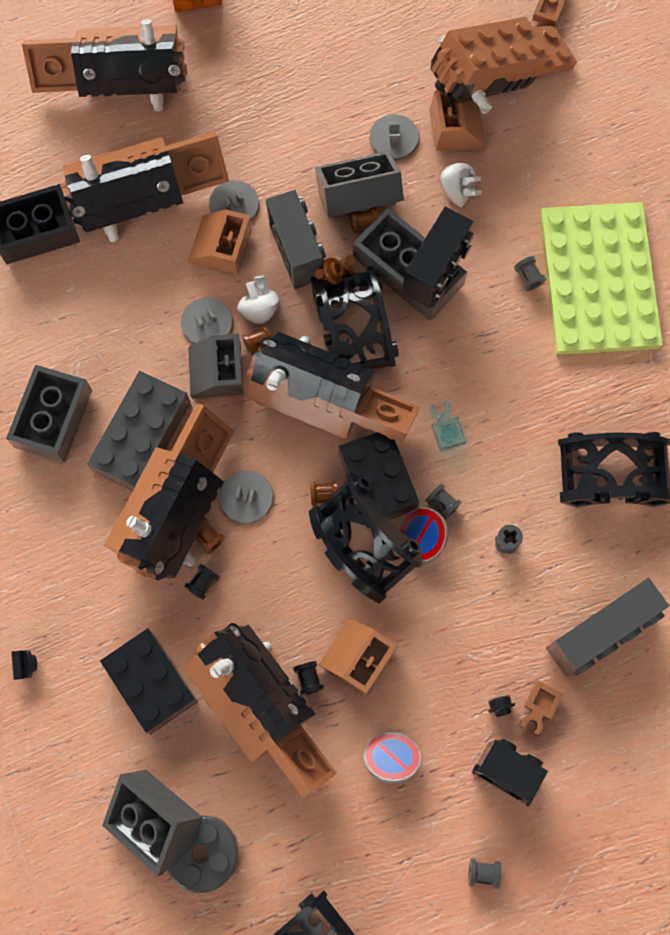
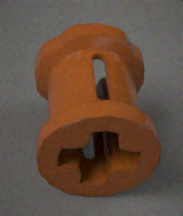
M372 207L364 212H349L353 233H358V230L368 228L378 218L376 207Z
M264 324L262 329L252 334H243L242 339L249 354L253 356L260 348L262 339L270 338L273 335L268 326Z
M337 480L325 484H315L314 481L310 482L311 505L315 506L317 503H324L338 490ZM319 492H331L330 494H318Z
M205 519L195 539L205 547L207 554H211L222 544L225 536L218 534L208 524L209 521Z

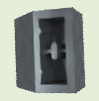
M239 334L212 335L188 347L191 398L244 395L242 350Z

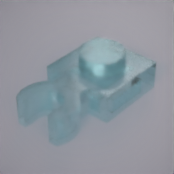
M444 401L445 412L443 413L437 412L435 405H431L430 408L431 416L438 421L432 424V430L440 451L466 444V438L458 416L450 418L451 405L448 401Z

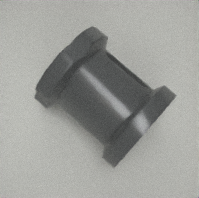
M534 256L527 257L514 266L516 273H520L525 283L524 288L526 291L534 290L546 281L545 275H541L535 264L536 259Z
M440 484L427 497L425 502L428 504L432 503L446 520L462 502L459 499L455 500L444 489L445 486Z
M505 525L495 537V547L503 554L515 552L522 543L523 535L521 530L515 525ZM512 536V542L506 544L503 541L505 537Z
M470 858L468 885L474 886L475 883L493 885L494 889H499L501 880L500 861L490 864L476 862V859Z

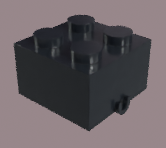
M503 738L498 741L488 742L471 773L479 776L518 801L526 803L525 806L529 807L548 773L546 769L542 768L543 762L530 754L522 756L516 752V745Z

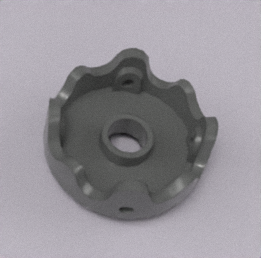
M201 815L203 818L193 844L167 870L171 879L186 891L207 893L216 890L224 885L237 869L239 862L237 837L223 820L214 816ZM198 845H204L209 850V858L204 863L197 862L193 857V851Z

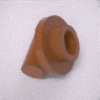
M345 255L341 260L334 258L342 265V276L354 274V271L349 267L355 263L353 255Z
M328 258L324 261L323 268L316 269L314 274L317 279H328L330 283L337 284L342 279L343 268L340 262L334 258Z

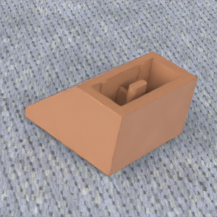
M435 90L430 106V116L436 151L485 150L486 143L479 106L472 100L452 104L446 93Z
M226 209L203 215L188 262L238 275L252 232L250 215Z
M349 618L319 666L366 697L398 645L374 629Z

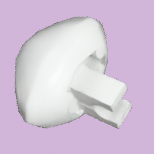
M455 163L442 171L440 177L442 188L449 199L458 207H463L470 196L482 195V190L476 191L474 189L475 182L481 181V176H476L474 169L470 165Z
M257 276L254 278V282L246 283L249 295L242 297L237 306V311L241 316L251 323L258 325L269 322L279 307L278 294L269 290L265 276Z

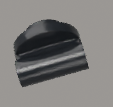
M30 650L11 652L13 680L31 678L33 672L37 671L36 656L32 655Z

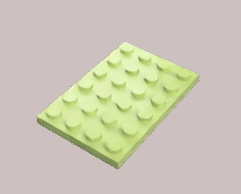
M643 202L541 208L540 219L556 355L660 349L663 343Z

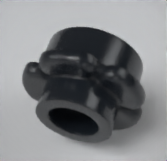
M510 695L498 697L488 701L490 707L488 712H494L495 717L512 713L511 707H514L515 703H512Z

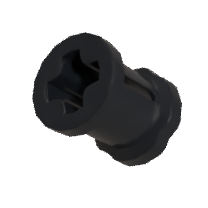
M199 564V570L184 587L201 600H204L206 597L205 593L213 582L218 581L220 577L206 566Z
M316 661L293 667L301 687L299 691L300 696L310 695L325 689L324 685L320 684Z

